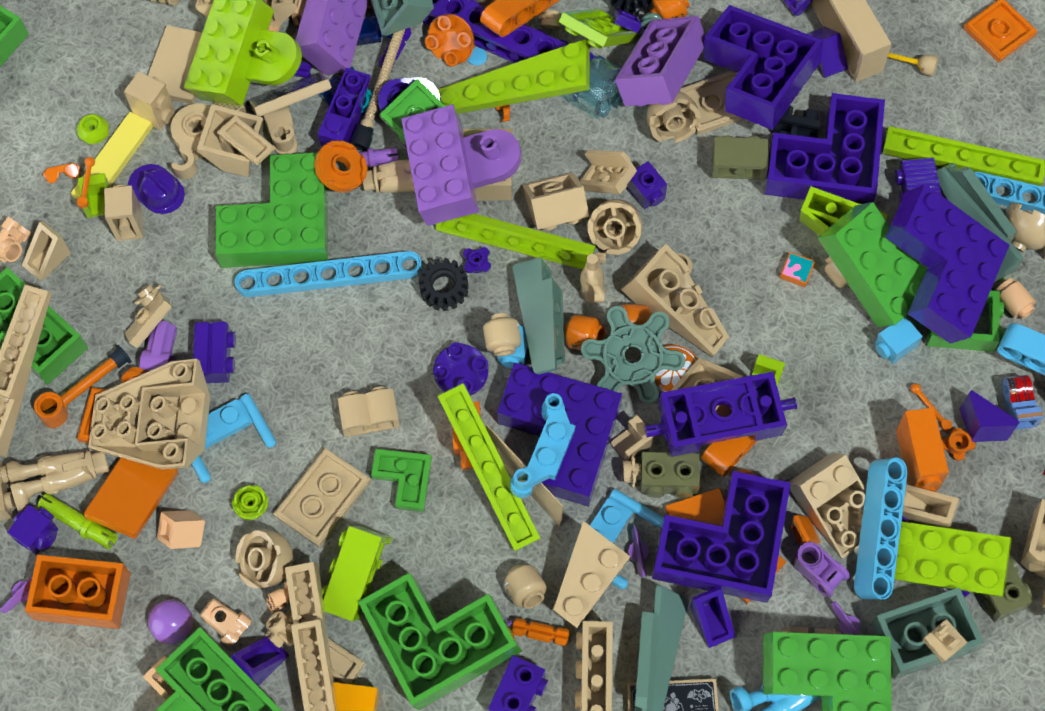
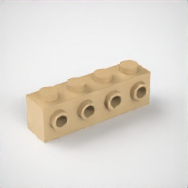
M583 621L582 632L576 633V650H582V661H576V679H582L581 691L575 690V709H581V711H612L613 622Z

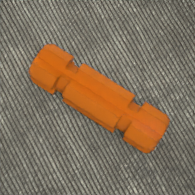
M516 618L513 622L512 633L516 636L523 637L527 635L530 639L548 643L555 641V644L566 646L570 635L568 629L561 627L554 629V626L533 621L527 623V620Z

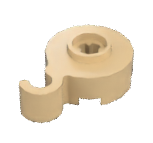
M196 103L187 105L179 110L172 119L171 134L175 145L179 148L183 161L186 163L184 165L171 164L175 176L179 179L187 180L192 178L198 169L196 160L204 158L197 152V146L202 131L198 129L204 128L211 107L207 104Z

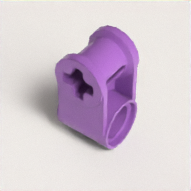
M804 543L793 558V564L797 571L827 598H831L834 594L833 590L843 580L846 581L850 577L849 572L844 566L829 556L816 543ZM803 553L811 554L814 557L815 563L807 564L803 561L801 555ZM833 575L834 577L828 582L827 580Z

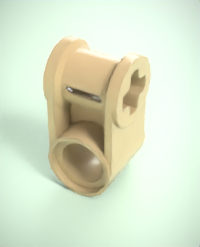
M289 106L265 114L264 118L268 133L271 135L273 146L276 147L275 152L278 155L294 154L297 151L298 144Z

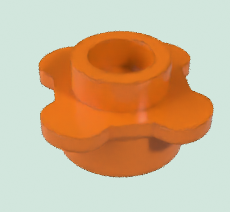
M954 428L951 435L942 440L943 449L952 453L953 458L957 461H962L965 458V454L976 446V443L972 442L969 434L960 428ZM956 442H959L961 446H956Z

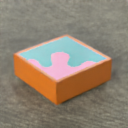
M789 252L780 279L806 287L815 261Z

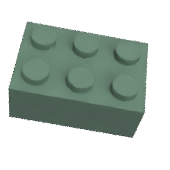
M960 587L875 617L871 624L875 635L891 636V673L894 679L942 663L922 640L946 619L967 641V644L947 661L976 652L984 643Z

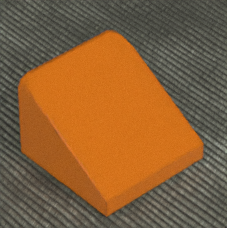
M793 516L790 529L799 547L808 542L819 544L821 541L811 520L806 516Z

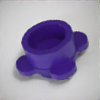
M481 247L478 250L465 249L463 252V257L466 259L464 270L470 274L489 271L491 268V264L488 262L489 249L486 247Z

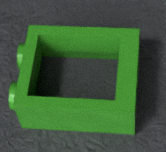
M991 290L985 305H989V334L973 333L971 338L950 344L927 328V346L994 352L1004 335V328L999 326L1000 318H1002L1004 312V302L1000 301V291Z

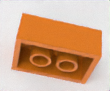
M37 555L25 612L35 621L120 629L131 573L123 563Z

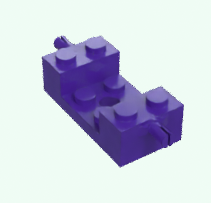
M767 372L662 392L658 402L661 422L648 426L645 425L644 431L646 438L663 434L668 443L670 455L674 457L699 452L701 445L751 435H753L754 441L782 436L787 427L784 411L797 409L798 406L795 397L784 400L780 399L774 373ZM721 404L727 405L731 409V415L721 417L716 413L715 408Z

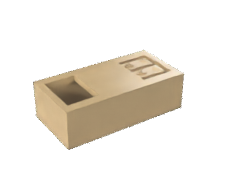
M813 0L811 2V6L823 27L841 34L848 70L855 82L884 71L892 44L866 0Z

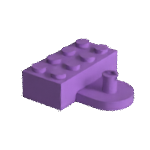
M453 104L402 118L418 211L427 226L479 212L475 188L508 179L518 170L521 164V147L517 139L505 130L493 129L464 137L461 119Z

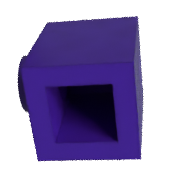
M647 161L636 168L637 172L627 185V189L644 209L651 205L655 207L662 203L667 191V183L651 163Z

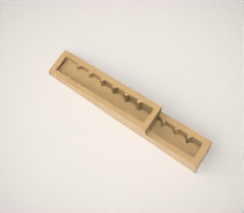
M24 285L0 349V456L7 457L52 294L49 291Z
M309 562L285 567L293 618L291 628L304 711H337L319 564Z

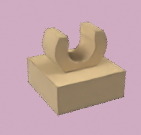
M947 619L922 640L942 663L946 662L967 644V641Z

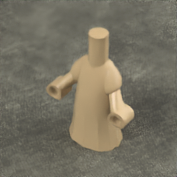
M606 253L589 254L587 256V262L580 275V293L586 302L596 303L604 302L605 300L604 273L599 264L606 263Z

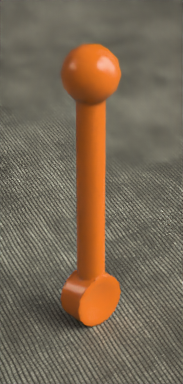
M93 157L85 159L86 171L81 197L77 199V204L82 209L86 208L89 204L86 197L91 169L95 165Z
M918 383L912 384L910 387L911 392L917 394L928 408H933V404L921 391V386ZM934 407L936 418L941 423V429L949 431L953 426L952 422L944 419Z

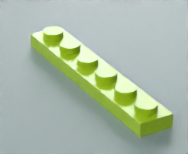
M888 126L882 154L905 159L934 157V162L937 166L944 167L955 163L957 169L968 167L973 172H983L1038 186L1043 185L1045 176V160L892 126Z
M470 214L436 224V231L537 258L541 257L544 260L582 270L587 262V256L595 254V245L478 214Z
M462 383L439 394L438 398L514 551L540 539V535L522 499L514 496L511 492V477L465 384Z

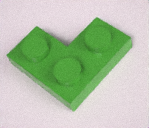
M383 449L375 450L371 474L372 479L399 482L395 503L396 509L417 512L425 511L432 455Z

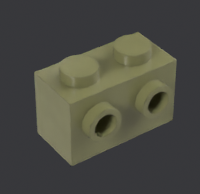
M729 135L714 137L712 178L766 179L768 170V139H762L757 136L748 138H734Z
M642 452L641 493H647V496L652 498L663 497L664 494H676V497L683 499L698 495L700 486L698 453L671 457L670 453Z
M1009 556L1004 597L980 594L994 622L1027 609L1033 602L1031 600V590L1025 582L1021 581L1017 573L1018 566L1012 556Z

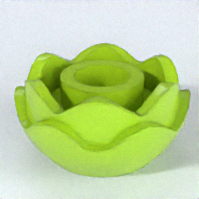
M98 114L85 115L77 125L78 138L91 145L102 142L109 134L108 121Z
M257 485L244 486L236 492L232 500V507L242 519H257L265 513L268 507V496Z

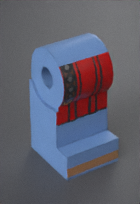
M1022 375L1003 378L1002 390L1007 413L1020 421L1015 430L1037 427L1043 419L1041 407H1037L1030 377Z

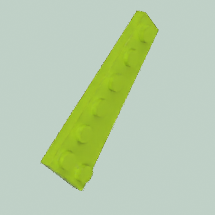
M586 39L570 43L555 50L438 89L440 101L445 106L453 104L457 113L461 114L590 90V45Z

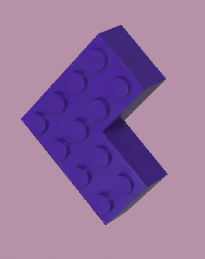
M729 5L704 37V60L737 72V75L726 88L725 111L773 130L821 63L823 40Z
M832 93L827 110L825 139L773 133L765 195L805 200L812 186L858 204L874 203L878 185L885 99Z
M923 184L905 192L885 238L927 267L908 315L951 344L971 338L1009 244L928 185Z
M514 363L497 412L498 424L540 436L546 423L541 414L542 404L549 394L555 393L560 395L570 424L576 426L575 432L556 479L552 480L549 478L541 483L555 497L589 507L621 408L622 393L549 372L536 374L532 367Z
M733 471L728 484L721 526L665 515L652 579L706 591L721 587L723 594L768 603L773 592L791 483Z

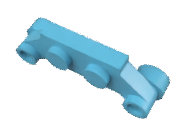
M549 394L542 404L541 414L546 421L528 466L524 469H518L511 479V492L518 498L530 496L534 486L549 478L552 480L556 479L575 432L576 426L570 424L562 398L558 394Z

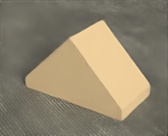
M42 221L37 226L22 266L42 281L71 252L62 236Z
M906 484L902 516L915 524L943 528L951 527L960 499Z

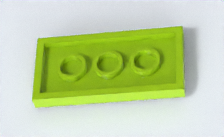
M599 8L563 12L559 19V23L566 26L565 30L575 36L581 34L588 38L587 42L590 45L599 49L637 42L641 35L640 31L636 33L614 23L613 16Z
M901 521L894 580L947 589L960 587L961 591L1004 597L1012 538Z

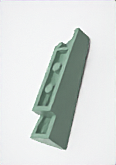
M955 163L938 169L936 172L939 185L946 199L1009 244L995 281L1015 272L1024 259L1011 243L1017 231L973 170L968 167L957 169Z
M540 257L514 264L512 267L533 371L536 374L555 371L558 369L557 365L565 362L563 291L552 278L550 268Z
M656 585L654 613L642 612L635 711H663L688 607V600L685 597L659 585Z

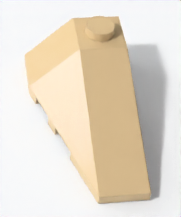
M665 243L621 290L636 304L647 305L652 314L658 311L666 313L670 320V329L712 357L726 342L729 335L713 308H709L701 295L703 291L699 284L695 285L688 273L690 269L685 261Z

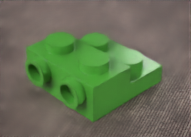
M417 78L380 113V118L406 145L402 118L445 107V105Z

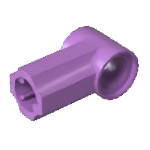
M160 321L150 333L147 350H143L141 354V369L149 372L174 361L172 351L177 333L176 325L170 324L167 321Z

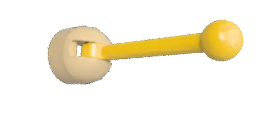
M889 53L888 58L916 64L921 73L933 77L939 56L924 55L918 60Z

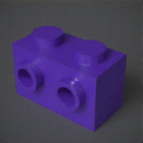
M512 655L488 711H536L537 707L532 706L537 695L543 696L549 681L545 679V669Z

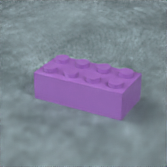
M307 0L295 39L301 47L302 56L325 75L342 73L346 68L350 69L369 0Z
M699 16L651 20L615 79L625 106L636 105L640 107L647 104L666 105L673 103L704 49L705 34Z

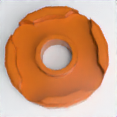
M331 141L316 154L314 161L316 175L321 183L331 190L339 193L351 192L360 186L367 175L368 168L363 154L360 155L356 151L357 148L348 142ZM340 161L344 163L347 171L339 170L335 162Z

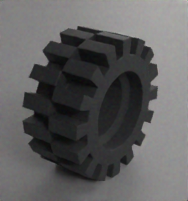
M444 258V263H440L439 259H435V265H432L431 262L426 264L427 270L423 268L421 276H419V288L423 301L426 300V304L429 307L434 305V309L438 311L440 307H443L444 311H448L449 306H452L453 309L457 308V303L462 304L464 297L468 295V276L464 272V267L462 265L458 267V263L455 260L449 263V258ZM440 277H449L453 280L454 287L449 292L441 293L434 289L433 284Z

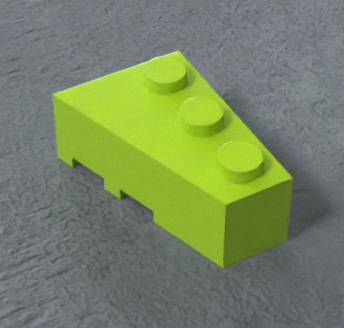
M811 186L802 206L799 221L820 236L855 205L860 204ZM880 212L886 221L888 214Z
M349 526L348 530L342 532L339 540V546L342 548L338 558L335 557L330 565L329 574L332 576L329 585H325L322 589L325 612L352 622L359 620L362 609L358 602L369 596L373 587L371 583L376 569L380 570L383 560H380L384 545L385 543L390 545L392 536L363 526Z

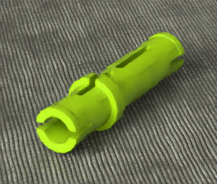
M51 494L43 495L47 501L43 498L40 499L38 509L40 507L44 508L54 518L80 532L82 538H90L107 550L112 548L109 542L115 545L118 539L117 533L86 519L84 514L56 499Z

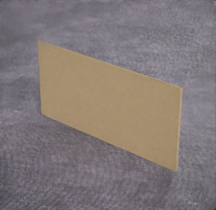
M486 424V428L507 471L514 476L518 469L527 467ZM542 483L534 486L531 497L560 527L564 506Z

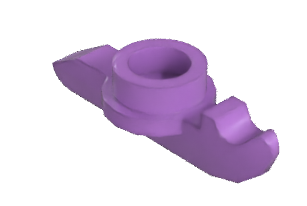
M633 525L631 531L633 543L628 548V555L637 563L640 577H646L644 561L648 558L649 548L644 542L640 541L639 532L636 526Z
M32 576L27 581L15 584L12 589L13 596L0 609L1 612L5 614L12 610L19 602H27Z
M834 601L831 606L840 620L839 629L841 633L845 635H861L860 621L854 616H847L837 601Z

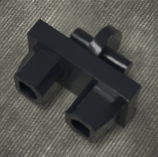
M790 105L774 129L769 131L772 133L817 138L821 120H818V112L811 109L804 110L802 117L792 115L793 107Z

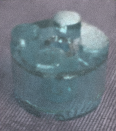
M600 55L594 57L590 61V90L573 93L574 101L596 115L606 118L612 107L617 109L623 102L615 81L622 68Z

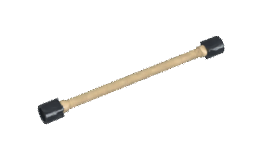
M405 29L393 33L364 119L361 120L360 124L356 125L355 131L352 133L349 143L354 145L359 151H368V148L371 146L374 134L373 121L379 106V92L389 79Z

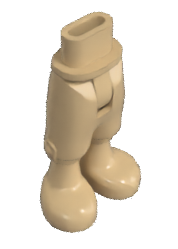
M409 159L381 164L378 168L373 166V170L367 171L366 178L363 181L364 191L415 193Z
M90 450L58 456H46L39 459L37 464L21 465L16 461L6 463L7 474L11 482L10 487L18 512L25 510L29 505L30 498L40 492L57 494L62 490L93 480V477L97 479L98 474L109 472L105 453L97 452L91 454ZM38 475L45 476L39 480L24 482L26 479Z

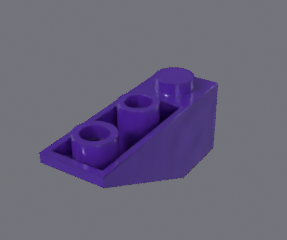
M349 68L345 69L318 132L321 148L331 141L350 142L352 133L359 123L371 75Z

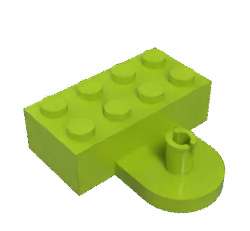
M213 0L184 88L201 100L242 106L250 82L280 85L291 79L301 64V47L295 39L286 33L268 31L274 10L264 1Z

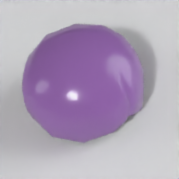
M175 599L164 600L156 604L149 613L148 627L153 637L161 643L175 644L185 640L192 631L193 616L189 608L181 601Z

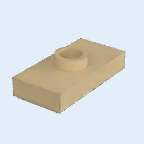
M161 292L154 297L146 308L143 307L138 311L134 323L125 332L128 342L136 348L143 343L172 308L168 298Z

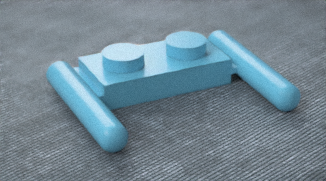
M245 394L239 400L236 399L208 414L205 449L250 426L251 423H254L266 447H274L276 440L250 394ZM199 455L191 464L200 481L207 483L210 481L211 475Z
M614 488L590 526L614 544L633 513L659 528H662L664 517ZM618 574L611 584L623 590L628 586V580Z

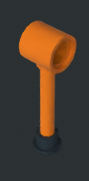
M119 345L115 346L116 350L108 355V360L61 396L54 392H45L37 397L34 403V410L46 427L57 428L63 425L68 417L67 405L114 368H120L128 362L130 364L132 362ZM57 407L53 413L46 414L49 408Z

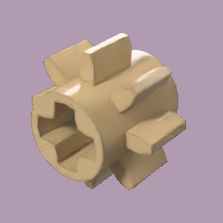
M288 610L284 614L282 611H278L266 623V628L269 631L265 636L278 648L282 644L287 647L294 645L291 625H293L292 612Z

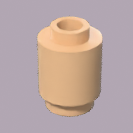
M1009 278L995 290L1000 291V301L1004 302V307L1014 319L1018 317L1025 319L1035 311L1034 304L1036 300L1020 281Z

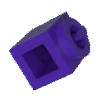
M28 505L25 510L20 511L16 515L13 525L7 533L14 541L37 555L39 551L44 552L51 547L59 529L52 522L54 516L42 507L36 510Z

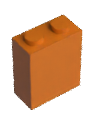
M934 407L905 411L896 429L902 460L907 466V483L914 487L936 492L947 477L949 470Z

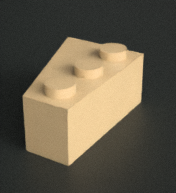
M584 521L553 609L555 613L576 629H578L630 559L627 553Z

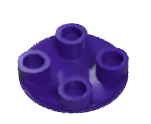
M459 342L452 343L437 356L433 366L434 379L439 388L444 392L464 383L469 394L473 395L485 385L489 373L488 361L484 355L476 348Z

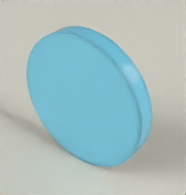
M474 48L467 60L472 65H482L487 59V54L481 48Z

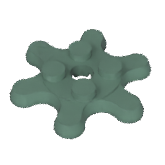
M613 306L607 312V320L611 326L609 337L604 340L593 338L585 340L581 346V353L587 359H596L604 364L606 369L605 375L599 380L598 387L617 392L623 385H632L637 389L641 401L647 404L654 403L659 397V389L655 384L656 374L664 369L678 371L685 365L683 353L678 350H668L661 344V335L669 327V317L666 313L658 311L654 312L646 323L636 325L629 320L625 308ZM629 347H636L641 351V357L637 361H629L625 357V351Z

